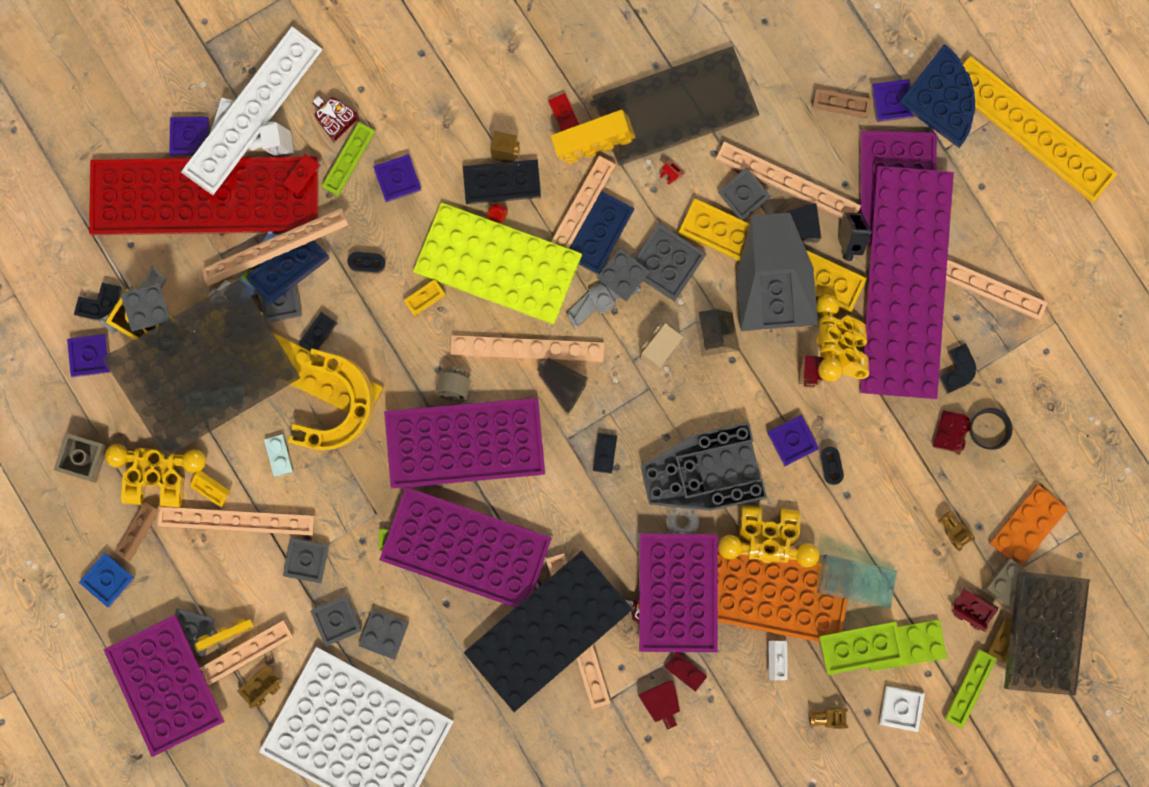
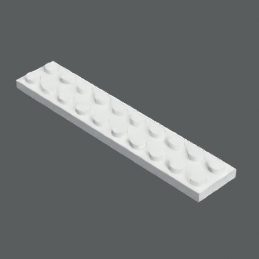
M291 27L181 173L214 195L260 134L259 127L265 126L323 49Z

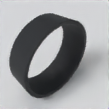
M997 408L983 409L971 421L970 436L974 443L981 448L989 450L1002 448L1012 437L1013 426L1010 418L1006 413ZM985 413L997 415L1005 424V437L1000 444L994 447L981 445L973 434L974 420Z

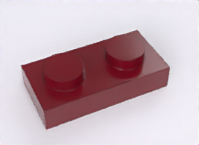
M677 652L664 667L695 692L707 678L703 672Z

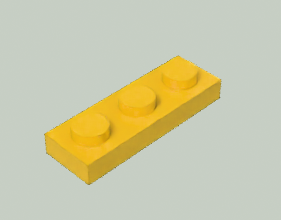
M244 618L234 622V626L229 629L225 626L216 630V634L211 637L207 634L198 638V642L194 645L197 653L253 627L251 619L247 621Z

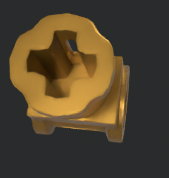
M949 511L937 521L942 523L947 529L946 535L949 537L952 545L958 551H961L962 547L970 541L973 542L975 537L962 522L958 523L952 515L953 512Z
M848 708L825 709V712L809 710L810 728H814V726H825L832 729L849 728V725L846 723Z

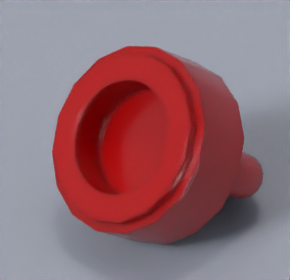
M493 204L490 206L487 214L491 221L501 223L505 220L508 209L501 204Z

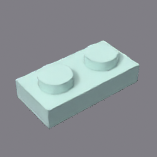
M284 435L264 439L274 477L293 472Z

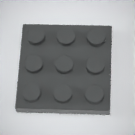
M659 223L635 260L650 271L643 282L675 302L706 254Z

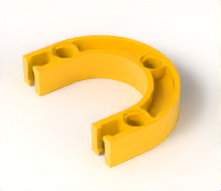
M311 349L310 354L314 355V357H318V355L325 357L324 366H316V363H312L313 361L309 360L307 368L329 373L340 378L349 390L351 407L343 423L331 430L326 431L301 424H292L291 429L298 432L299 430L306 432L305 441L297 440L296 437L290 435L288 443L315 450L342 448L357 440L368 427L374 411L373 388L365 372L350 359L329 352ZM334 359L338 361V367L335 370L331 368V362ZM360 406L365 408V415L363 417L358 414ZM314 434H317L319 437L317 444H314L312 441Z

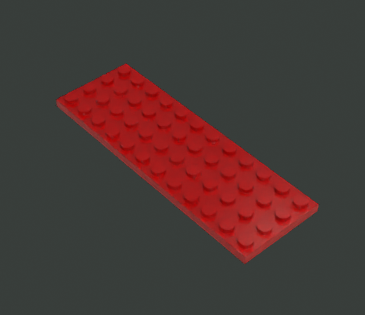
M309 156L317 163H319L318 156ZM242 157L215 194L212 195L181 173L191 158L90 160L89 234L94 236L285 233L319 218V169L301 194L297 196L284 187L283 183L302 157Z

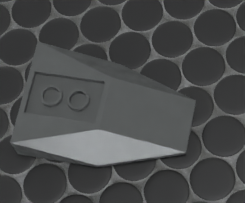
M780 213L752 216L737 272L741 332L818 326L814 268L791 214Z
M744 423L692 435L642 465L640 468L649 505L712 511L766 499L764 482L760 478L753 449V436L750 424Z

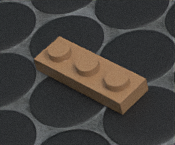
M816 88L812 108L868 119L872 99Z
M144 502L115 553L131 561L160 510Z

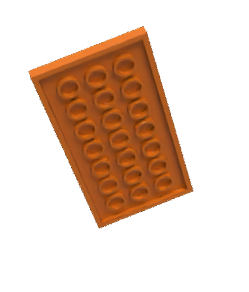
M718 551V622L820 643L819 636L842 632L853 569L818 562L816 565L806 568L800 566L796 560L789 559L788 563H764L758 559H748V555L740 554L735 559L728 560L723 558Z

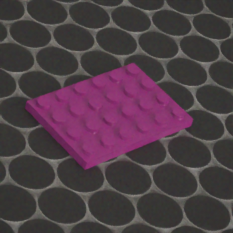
M861 131L860 214H863L871 231L877 166L937 170V133ZM871 232V235H870L868 244H871L872 232Z
M639 534V652L718 653V535Z
M173 615L103 649L151 757L225 722L177 615Z

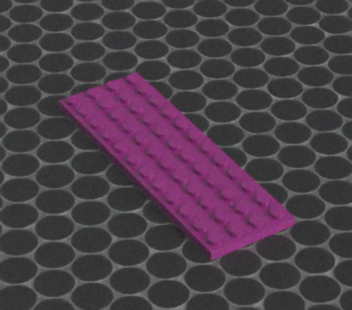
M877 166L865 317L867 344L863 346V353L868 356L869 376L861 379L860 393L935 400L938 398L954 172Z

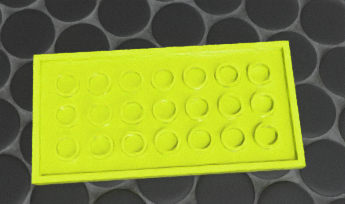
M441 202L413 273L431 280L435 279L436 282L555 325L582 254Z

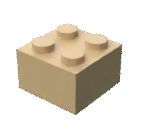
M666 323L663 327L660 325L657 327L651 337L653 340L651 342L647 340L640 351V359L658 373L680 346L684 338Z

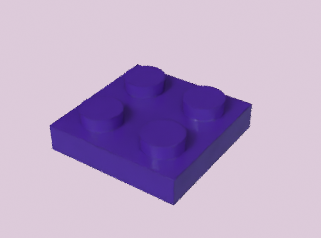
M910 79L872 84L871 88L877 122L915 117L899 105V102L911 88Z
M170 117L169 154L171 156L194 155L209 136V118Z
M409 154L373 166L386 203L422 191Z
M106 334L67 339L70 375L72 378L111 373Z
M802 415L767 432L784 467L819 450Z

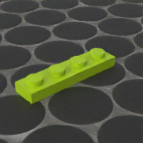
M358 122L321 186L322 189L337 197L340 196L374 137L375 130Z
M980 649L977 650L944 720L963 729L997 658Z

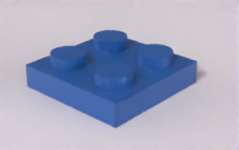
M104 553L78 583L107 608H110L135 577L107 553Z

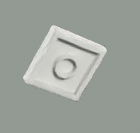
M885 686L879 725L918 732L925 693Z

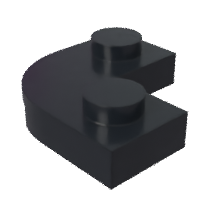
M102 282L97 300L78 296L74 315L98 321L112 311L120 298L122 287Z
M966 343L948 351L955 370L939 377L947 394L966 386L975 377L976 363Z

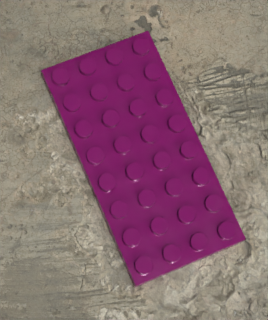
M538 398L384 411L391 489L545 475Z
M405 487L379 561L515 608L533 593L552 538Z

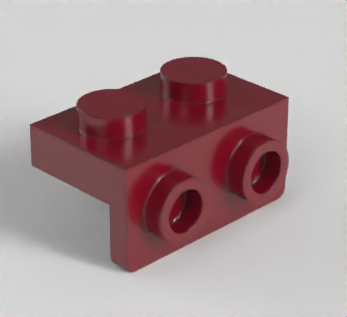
M943 410L933 447L960 455L966 445L965 437L966 433L970 430V419L964 414Z
M966 587L963 588L952 604V612L956 618L964 619L974 629L984 632L998 611L996 605Z

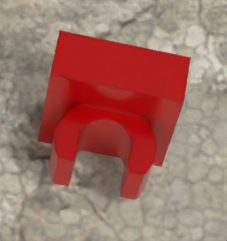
M671 160L661 168L663 172L660 174V178H663L666 174L669 175L670 180L667 184L670 185L680 179L685 172Z

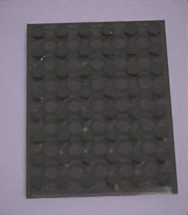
M240 278L103 358L165 458L300 379L299 374Z

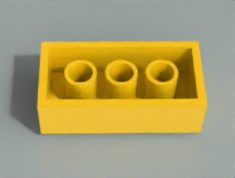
M623 110L551 135L557 157L568 164L576 163L579 161V158L584 156L586 158L596 155V152L601 150L604 152L612 150L615 145L620 143L621 145H626L632 142L631 139L636 138L630 118Z

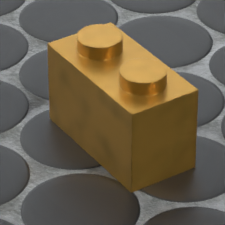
M494 131L490 148L491 158L505 162H514V159L518 158L520 153V142H517V136Z

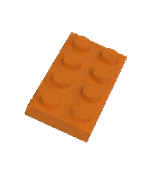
M1038 484L989 544L1007 559L1011 558L1022 567L1067 512L1068 508Z

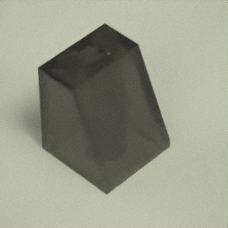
M720 309L698 312L695 322L702 357L739 351L733 313Z

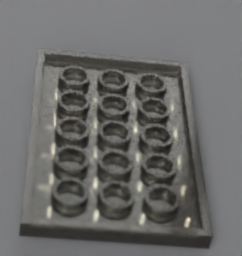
M1018 571L1004 689L1076 696L1090 579Z

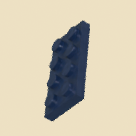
M602 191L600 192L570 247V250L582 254L580 266L597 275L601 273L635 208Z
M313 240L265 261L246 276V280L271 305L330 258Z

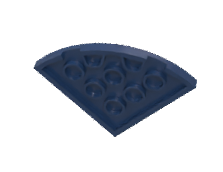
M944 44L899 102V105L960 149L972 127L975 114V92L970 75L960 62V58Z

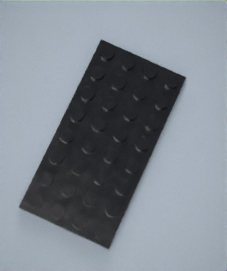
M581 550L463 653L511 710L515 712L633 609Z

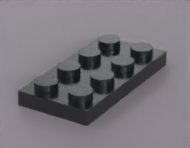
M538 159L462 166L466 205L541 198Z

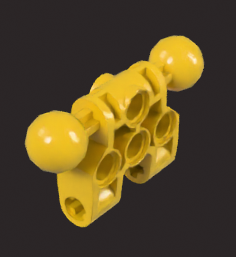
M829 294L820 296L816 301L817 314L822 317L818 322L819 335L816 337V342L820 347V356L824 358L818 368L820 377L827 382L837 381L842 374L856 379L868 377V356L856 349V347H863L867 344L866 325L848 315L841 320L835 318L834 316L839 311L838 299Z
M117 443L110 445L104 454L107 464L114 468H121L127 462L133 463V466L126 470L122 476V504L142 505L147 485L152 487L160 486L161 507L181 508L185 478L176 469V466H183L184 470L188 473L195 474L198 471H202L206 465L205 455L196 449L189 450L184 455H179L176 453V450L136 448L135 451H128L124 445ZM155 453L159 455V461L156 464L151 460L152 455ZM134 471L138 473V479L135 482L130 477ZM152 473H156L158 476L155 483L150 481ZM172 474H175L177 477V482L174 485L169 482V477Z
M742 504L739 537L745 543H741L733 535L724 536L718 543L719 554L728 560L735 559L740 554L748 555V559H758L764 563H788V560L792 559L796 560L800 566L808 568L816 565L820 558L818 548L811 543H804L798 548H790L797 542L800 535V510L780 508L778 524L774 522L764 523L762 521L761 506ZM746 530H752L754 533L750 534ZM766 532H771L773 536L767 535ZM785 534L792 535V538L787 537ZM765 549H769L773 553H767Z

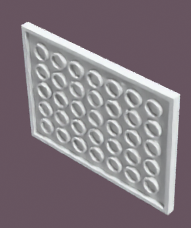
M316 647L259 753L322 787H419L454 721Z

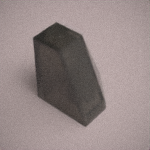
M547 358L546 362L542 360L537 369L539 371L538 377L564 413L569 416L588 383V377L550 358Z

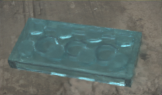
M824 555L817 593L891 609L897 570Z

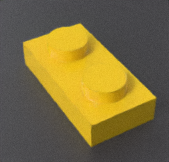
M434 279L403 301L413 316L416 317L444 298L446 294Z
M202 471L195 473L190 484L191 488L221 508L225 505L231 492Z

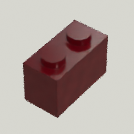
M804 356L801 359L799 384H804L806 388H815V385L823 381L818 372L819 364L824 360L823 357Z

